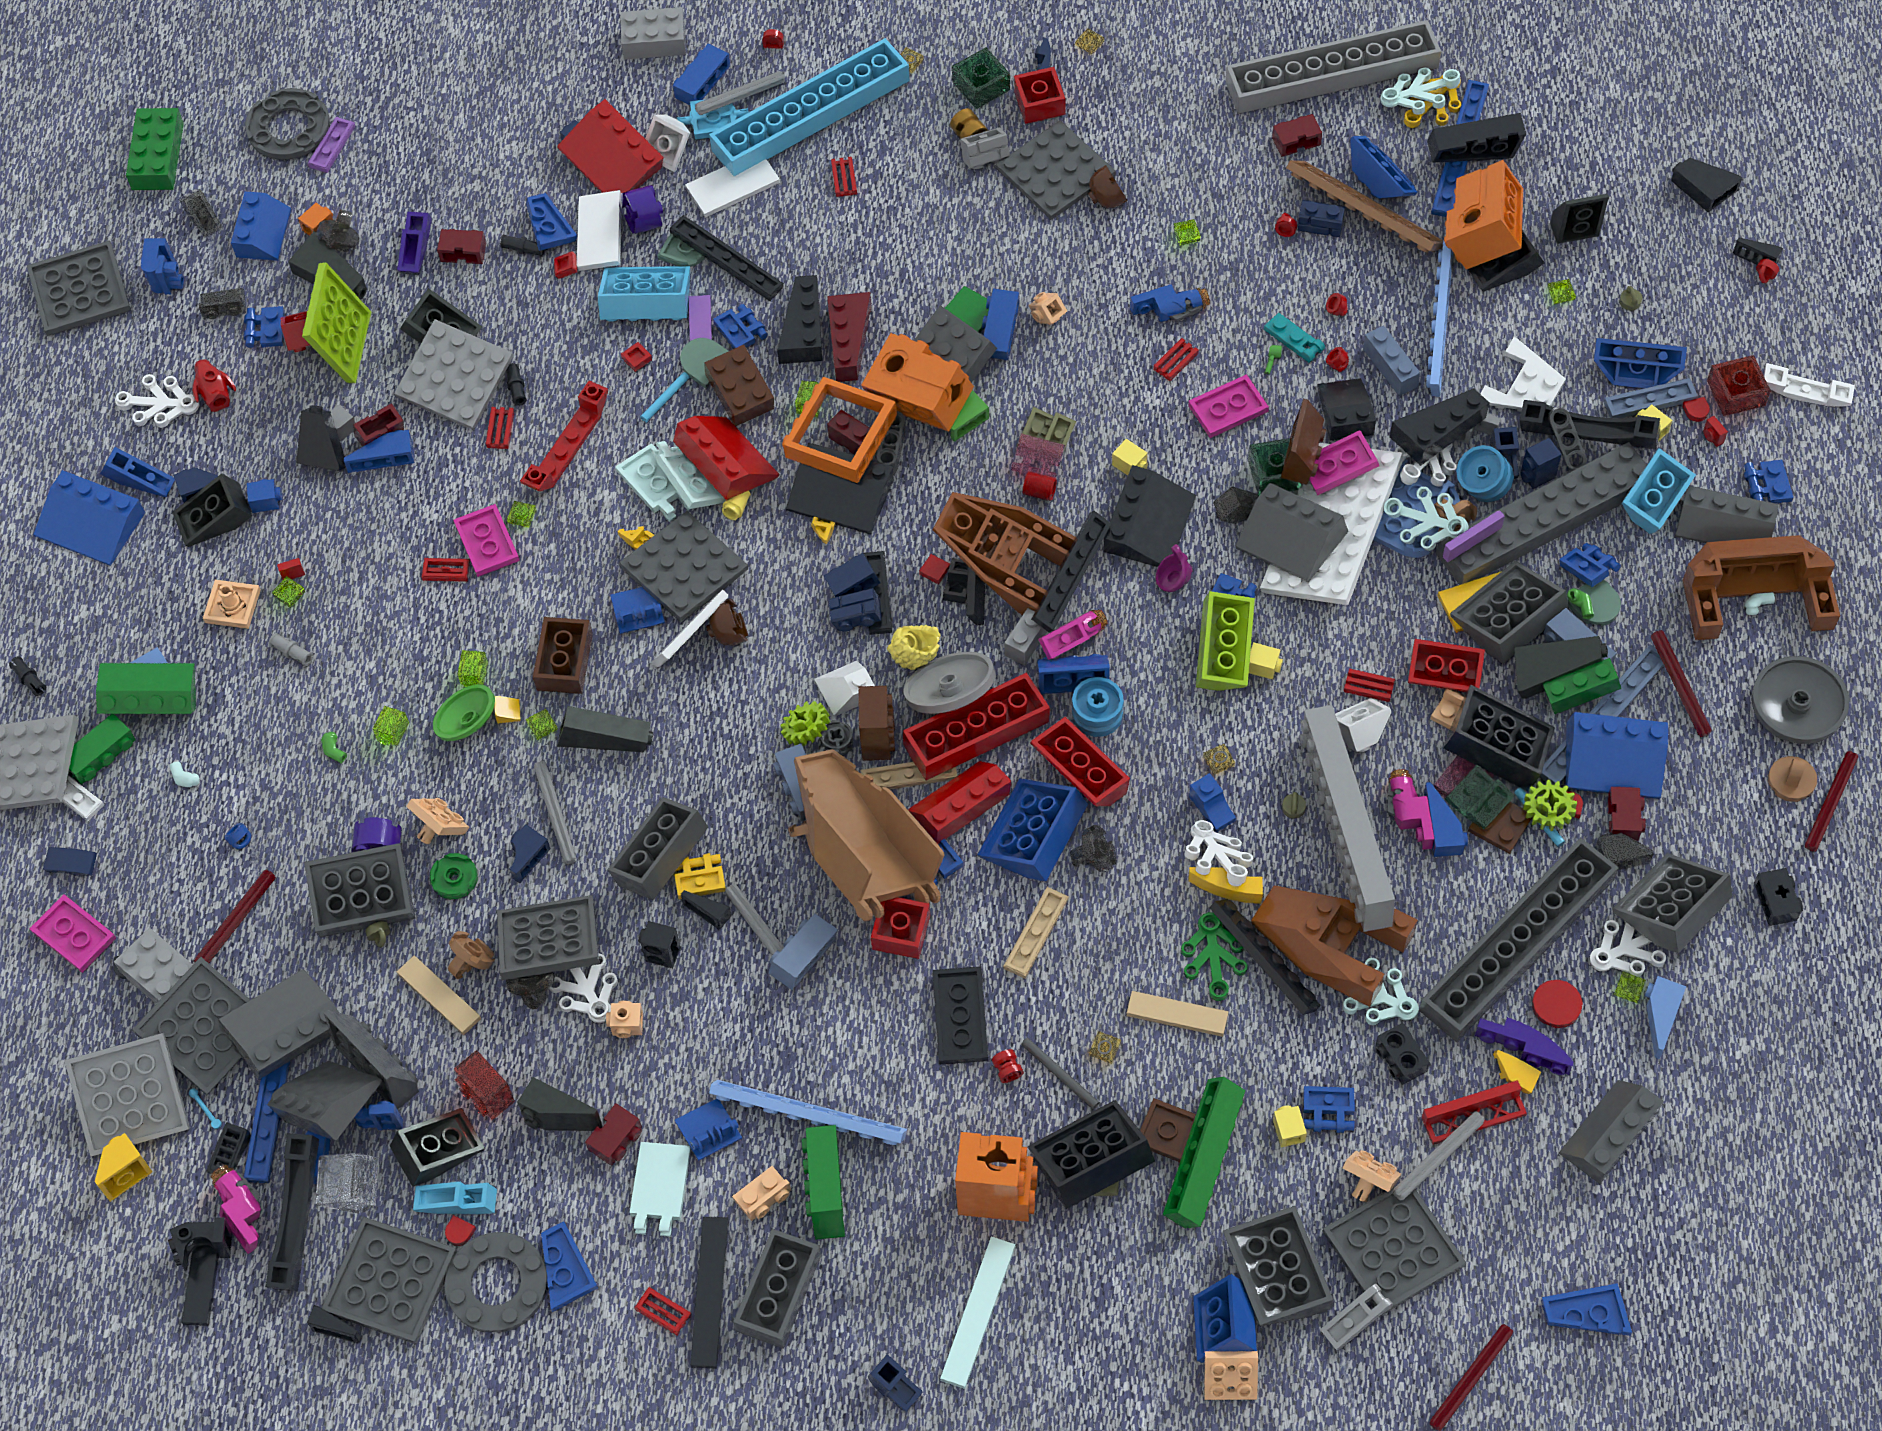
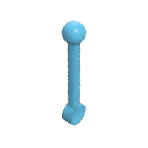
M195 1088L190 1089L189 1096L196 1100L208 1116L212 1128L219 1129L222 1125L221 1121L215 1119L198 1096V1090Z

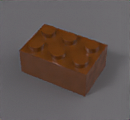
M741 345L704 362L705 375L735 427L774 409V396L745 345Z
M555 617L543 618L533 672V680L537 691L583 693L593 637L590 620Z
M887 685L858 686L859 734L862 760H891V752H895V718L892 694H888Z

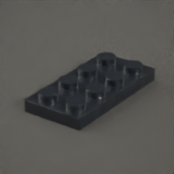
M981 966L932 970L939 1065L988 1061Z

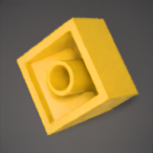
M124 1133L111 1139L108 1145L103 1148L95 1183L111 1202L153 1171Z

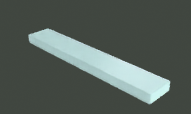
M991 1236L940 1378L942 1382L963 1389L966 1388L1014 1253L1015 1244Z

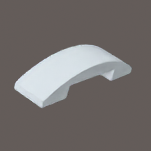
M1769 363L1765 365L1762 384L1785 397L1825 406H1851L1855 385L1836 380L1826 384L1788 374V368Z

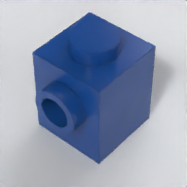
M262 479L257 482L247 483L248 503L252 513L279 509V501L283 500L281 488L276 487L274 479Z

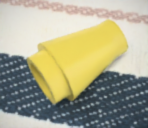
M746 491L726 500L722 508L724 516L730 520L740 518L751 495L750 492Z

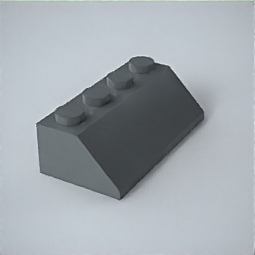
M1688 486L1682 499L1675 537L1703 543L1769 538L1773 535L1779 504Z
M1617 1080L1560 1150L1559 1154L1601 1184L1657 1115L1664 1101L1642 1085Z

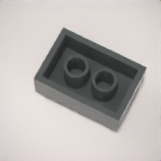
M941 305L914 339L916 342L921 340L927 343L930 351L940 356L943 360L948 362L953 360L962 366V371L969 376L971 383L997 349L990 340Z

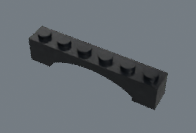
M1524 400L1520 415L1521 431L1554 435L1548 418L1549 412L1554 407L1547 405L1546 402ZM1561 411L1555 413L1553 416L1554 422L1558 424L1564 422L1565 413ZM1569 412L1579 439L1619 445L1629 442L1633 447L1657 450L1661 430L1660 418L1641 415L1632 418H1605ZM1569 432L1563 434L1562 436L1574 438L1573 434Z
M287 1133L284 1152L285 1179L281 1217L271 1261L268 1264L265 1287L270 1289L298 1292L319 1139L313 1135Z

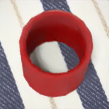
M1029 471L1024 480L1022 493L1023 495L1051 501L1056 490L1057 479L1056 477Z

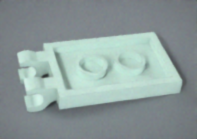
M665 441L656 443L659 449L653 450L652 454L689 509L721 504L726 501L678 447H671L669 449Z
M651 443L615 468L617 473L653 513L660 510L664 517L671 522L677 518L673 513L675 509L670 504L671 502L679 498L683 506L687 510L689 508L656 462L657 459L653 456L652 451L657 449Z
M649 1142L640 1143L630 1206V1216L636 1217L634 1222L635 1234L646 1235L648 1218L661 1219L659 1224L660 1236L671 1237L673 1220L681 1221L691 1153L690 1146Z

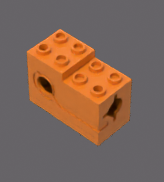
M1504 160L1491 164L1483 170L1479 169L1456 178L1454 209L1447 211V220L1445 221L1446 236H1444L1445 245L1454 252L1456 260L1459 263L1461 262L1467 270L1521 249L1523 187Z
M892 333L888 336L861 384L866 392L895 401L897 411L901 412L904 416L948 432L974 388L969 380V376L962 371V366L953 360L945 361L940 356L933 354L929 349V345L921 340L916 342L904 334L898 336Z
M961 1132L955 1177L958 1215L1029 1222V1214H1034L1038 1166H1033V1157L1027 1156V1147H1023V1138L1000 1135L982 1136L979 1133ZM992 1162H1003V1163H1007V1166H1006V1167L995 1166V1165H993V1164H991V1163H992Z

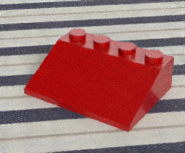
M606 99L591 109L557 145V148L602 193L620 190L622 194L637 189L662 168L664 159Z
M693 416L677 423L673 442L725 500L779 477L780 474L727 417Z

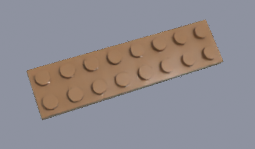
M1289 161L1286 169L1292 171L1291 175L1299 180L1306 179L1310 182L1309 186L1316 190H1325L1328 197L1336 201L1338 199L1344 201V206L1353 211L1358 209L1363 212L1362 216L1364 218L1380 222V226L1390 232L1392 230L1398 232L1399 238L1406 242L1413 241L1417 243V248L1421 251L1428 253L1429 251L1435 252L1443 249L1442 239L1306 161Z

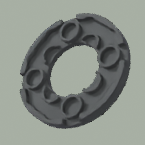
M286 88L271 92L270 96L262 101L258 100L247 114L245 129L251 145L262 155L280 160L294 159L307 155L318 147L330 127V116L326 105L314 93L298 88ZM295 110L307 116L308 127H306V131L299 133L292 140L291 138L288 140L277 139L268 131L271 119L280 112Z
M507 1232L487 1233L466 1243L454 1255L445 1277V1294L453 1313L466 1326L480 1332L501 1333L523 1325L538 1311L546 1295L547 1272L539 1251L526 1239ZM490 1259H506L515 1264L520 1271L521 1283L518 1292L511 1300L504 1304L494 1306L483 1304L472 1292L471 1281L474 1272L481 1264Z

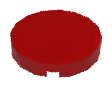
M1549 980L1541 984L1534 992L1532 1000L1533 1012L1538 1020L1544 1024L1551 1025L1553 1028H1564L1575 1023L1581 1014L1583 1005L1578 990L1570 983L1562 980Z

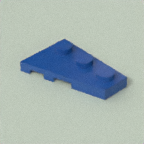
M546 193L527 197L526 206L539 251L576 242L577 234Z
M564 1221L542 1232L541 1237L550 1295L551 1311L554 1312L598 1289V1286Z
M1618 1283L1546 1296L1541 1299L1547 1325L1627 1336L1632 1334Z

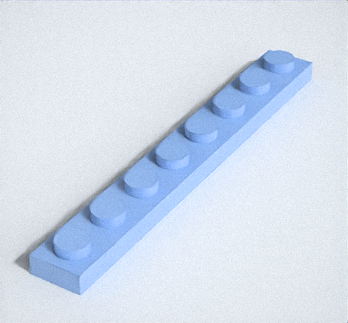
M1444 240L1443 249L1438 251V262H1441V267H1437V280H1440V282L1435 285V298H1438V302L1433 304V315L1436 316V320H1432V333H1435L1434 338H1430V352H1433V356L1428 358V370H1431V375H1427L1426 386L1431 389V396L1435 397L1441 396L1453 264V251L1451 248H1447Z
M721 1080L714 1081L709 1091V1094L716 1095V1099L721 1101H730V1099L740 1101L739 1104L744 1107L752 1108L754 1105L763 1107V1111L767 1113H786L788 1118L794 1120L809 1119L812 1124L817 1126H825V1124L836 1125L837 1131L849 1132L851 1130L859 1132L858 1135L867 1139H872L873 1136L882 1138V1142L890 1145L901 1143L907 1133V1129Z

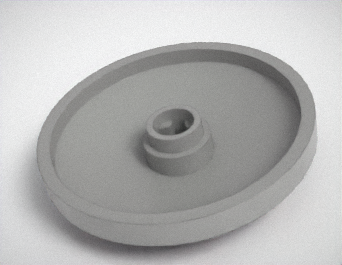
M958 652L945 655L928 662L927 665L916 670L905 683L904 696L909 707L917 712L927 714L949 712L964 707L985 694L994 683L996 672L991 659L984 654Z

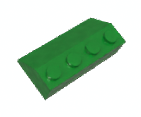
M100 663L96 687L97 714H192L196 709L195 663Z

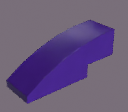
M407 211L405 229H402L398 272H420L432 222L429 213Z

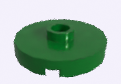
M451 853L433 864L430 870V882L434 891L440 897L449 900L460 899L467 896L475 888L478 882V871L468 856L460 853ZM452 876H458L456 880H451Z

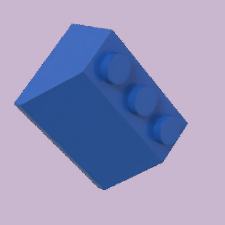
M245 191L231 240L236 258L278 261L291 207L266 193Z
M1092 654L1082 657L1071 655L1066 658H1052L1050 660L1047 657L1037 659L1039 692L1041 694L1074 692L1075 688L1088 678L1102 677L1109 679L1110 665L1108 656Z
M1230 1274L1193 1296L1198 1362L1205 1363V1351H1257L1254 1311L1242 1280Z

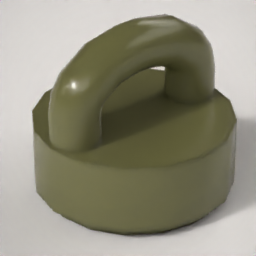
M1628 286L1621 293L1620 305L1629 311L1636 310L1641 306L1642 294L1632 286Z
M1293 792L1284 798L1282 811L1287 817L1299 818L1305 813L1306 801L1297 792Z
M382 921L368 926L365 933L369 941H375L376 945L381 948L385 945L386 936L391 933L389 924Z

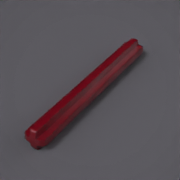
M1664 631L1654 632L1651 635V639L1700 737L1709 735L1712 729Z
M1852 751L1846 752L1805 843L1807 850L1817 851L1858 760L1857 753Z
M266 869L261 873L194 958V963L200 957L210 963L276 877L271 871Z
M1505 1324L1499 1327L1431 1418L1429 1424L1435 1430L1441 1431L1502 1350L1513 1334V1330Z

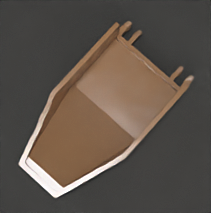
M833 749L795 757L794 764L815 861L854 906L857 916L863 921L871 920L873 915L875 918H881L884 915V909L880 904L881 901L914 893L916 901L938 903L941 895L934 880L944 858V852L893 792L887 787L880 788L873 783L874 778L866 774L863 776L856 771V765Z

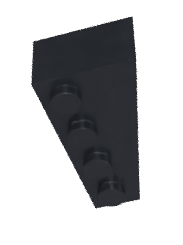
M1521 113L1435 128L1432 130L1427 143L1432 163L1514 158L1526 136V131Z
M817 275L795 276L777 348L779 364L823 361Z
M1473 388L1393 421L1389 437L1421 466L1483 421L1487 416L1490 402Z

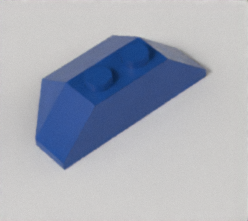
M1352 136L1350 139L1352 171L1358 176V180L1371 190L1370 193L1374 197L1380 199L1415 196L1417 194L1414 184L1378 146L1372 144L1367 136Z
M1596 338L1594 362L1612 385L1649 388L1666 384L1684 370L1687 347Z

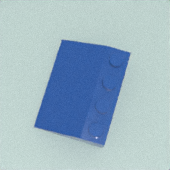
M62 470L50 487L33 535L111 566L141 521L145 511L139 499Z
M1574 712L1566 722V785L1568 789L1609 793L1611 787L1640 788V797L1660 799L1668 749V723Z
M1020 778L977 855L1023 877L1046 882L1088 803L1076 787Z

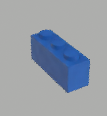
M708 43L703 50L698 52L694 61L687 65L684 73L674 81L673 90L675 98L690 105V101L703 100L730 67L729 53Z
M993 288L992 296L987 298L986 309H989L988 316L983 318L982 329H985L984 337L997 347L990 358L1009 359L1020 304L1019 292Z

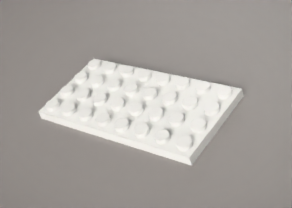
M1319 443L1318 446L1324 448L1330 444ZM1371 449L1378 460L1379 467L1318 496L1310 481H1308L1307 485L1301 483L1297 495L1343 515L1349 532L1309 582L1269 564L1260 586L1261 592L1348 605L1383 515L1384 504L1389 499L1402 465L1403 454L1401 452Z

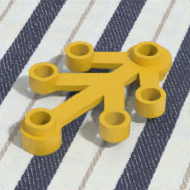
M1443 75L1440 78L1430 79L1429 81L1423 82V84L1443 79ZM1461 79L1458 86L1454 89H1449L1445 86L1428 92L1435 95H1444L1448 91L1450 99L1448 110L1453 113L1460 111L1461 102L1458 100L1456 89L1459 88ZM1411 97V99H1410V100L1413 99V101L1421 100V99H1417V98H1414V97ZM1424 101L1425 112L1423 114L1416 115L1412 112V109L1406 111L1404 124L1409 128L1418 127L1421 123V117L1433 106L1432 102ZM1445 106L1439 109L1436 108L1437 119H1435V122L1440 126L1446 125L1449 116L1445 111Z

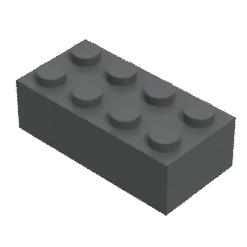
M662 797L607 870L619 887L654 900L708 829V825L698 810Z
M775 1229L771 1230L733 1321L736 1332L784 1349L822 1256L820 1245Z

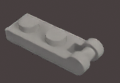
M1377 1284L1368 1288L1320 1329L1337 1351L1393 1306L1389 1298L1385 1299L1381 1294L1382 1290ZM1373 1299L1377 1306L1371 1310L1366 1303Z

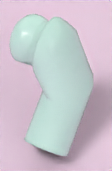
M1774 593L1753 594L1745 602L1746 614L1757 615L1759 613L1758 606L1774 604Z
M180 762L170 764L169 767L173 779L178 786L192 787L199 784L200 778L196 773L184 772Z

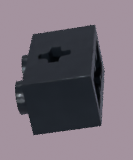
M1787 868L1758 873L1754 885L1768 925L1773 926L1797 921L1803 911V904L1801 899L1796 896L1795 882L1793 877L1789 876Z

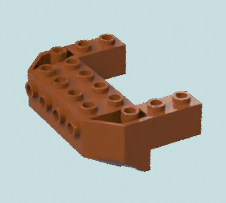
M1800 535L1707 542L1688 563L1682 580L1695 640L1719 638L1723 627V620L1718 598L1771 592L1774 594L1802 592L1811 631L1834 630L1840 618L1831 578L1835 567L1834 561L1826 552Z

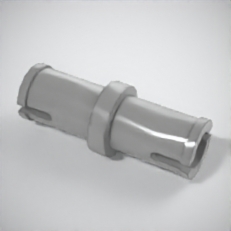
M274 633L269 639V646L281 651L285 657L293 658L304 666H308L312 662L313 653L301 648L297 642L289 641L278 633Z

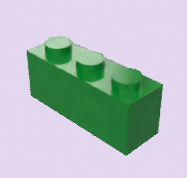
M1610 658L1543 684L1554 714L1622 689Z
M115 714L109 715L74 744L68 773L81 785L86 781L92 780L101 768L110 765L118 754L132 746L136 739L131 730Z

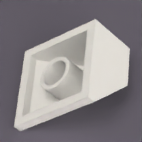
M667 114L654 115L645 139L664 157L662 166L675 172L690 132L684 123Z
M857 661L814 679L834 717L859 706L858 686H875L865 667Z
M1369 698L1336 713L1339 728L1346 745L1356 752H1364L1369 750L1371 745L1378 743L1390 717L1391 709Z

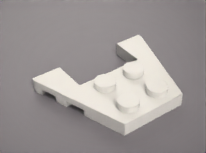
M1513 337L1504 356L1524 364L1507 394L1486 385L1480 394L1490 402L1489 405L1499 409L1511 408L1521 412L1524 400L1546 402L1547 405L1552 406L1566 378L1521 341Z

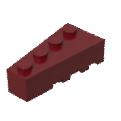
M871 292L827 296L836 381L858 380L872 308Z

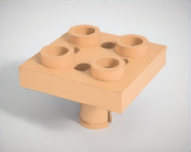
M215 580L204 612V623L249 629L261 591L259 585Z
M440 798L411 799L406 806L425 823L417 835L418 839L422 837L420 841L425 844H430L435 834L464 835L469 826L463 822L464 819L461 815L452 812L447 807V803Z
M1360 1150V1152L1355 1151L1347 1158L1343 1169L1360 1177L1352 1196L1357 1199L1363 1190L1359 1199L1363 1202H1367L1374 1185L1389 1192L1397 1184L1401 1173L1396 1171L1397 1168L1387 1162L1382 1164L1374 1160L1372 1154Z
M1205 1351V1400H1257L1258 1351Z

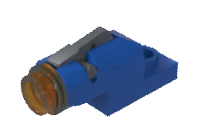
M1172 284L1130 297V310L1133 316L1146 314L1154 309L1159 322L1171 319L1178 322L1202 311V309L1210 305L1209 295L1205 288L1181 291L1176 294Z

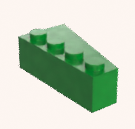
M836 1125L806 1128V1138H802L803 1153H807L808 1158L803 1159L804 1174H809V1180H804L805 1195H810V1201L805 1202L807 1217H812L815 1240L845 1237Z

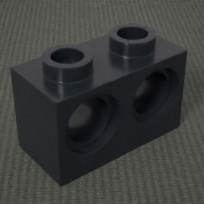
M648 921L646 928L641 929L638 938L645 961L673 969L681 948L676 928Z
M1404 1023L1378 1035L1375 1050L1382 1060L1385 1059L1387 1061L1389 1072L1395 1080L1399 1079L1400 1083L1404 1085L1428 1072L1430 1062ZM1396 1042L1400 1047L1392 1048L1388 1043ZM1409 1062L1413 1067L1405 1068L1401 1063Z

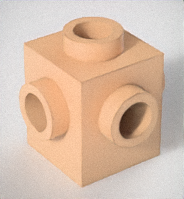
M1041 292L1034 297L1035 301L1028 305L1032 311V317L1040 324H1054L1067 312L1057 293Z
M630 1001L611 1003V1012L606 1013V1026L611 1028L613 1036L629 1038L631 1035H642L643 1010L641 1003H632Z

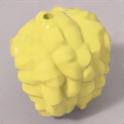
M928 625L899 627L893 634L891 644L888 645L887 650L896 664L905 669L915 670L927 665L929 661L936 657L940 647L938 642L941 635L937 627Z

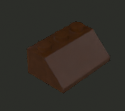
M1303 398L1294 421L1281 478L1305 485L1308 484L1310 476L1315 477L1318 464L1314 462L1315 459L1319 460L1322 447L1318 445L1319 442H1323L1326 429H1323L1324 418L1308 399Z

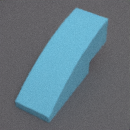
M462 1182L416 1186L413 1210L415 1212L434 1214L495 1213L497 1189L489 1183L465 1185Z

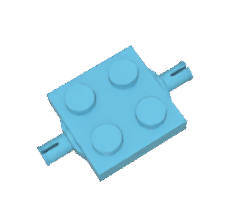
M704 100L690 101V116L677 117V120L684 123V125L691 124L695 140L710 138L709 134L744 116L749 111L748 108L736 110L733 103L706 114L699 115L695 110V105Z

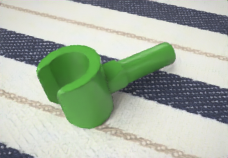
M1270 346L1265 374H1270L1274 358L1281 359L1282 346Z

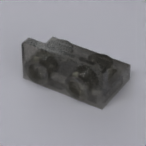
M244 288L200 294L201 303H199V310L203 319H216L220 316H237L240 313H246Z

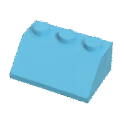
M1658 448L1623 500L1622 505L1632 522L1649 534H1652L1661 529L1696 474Z

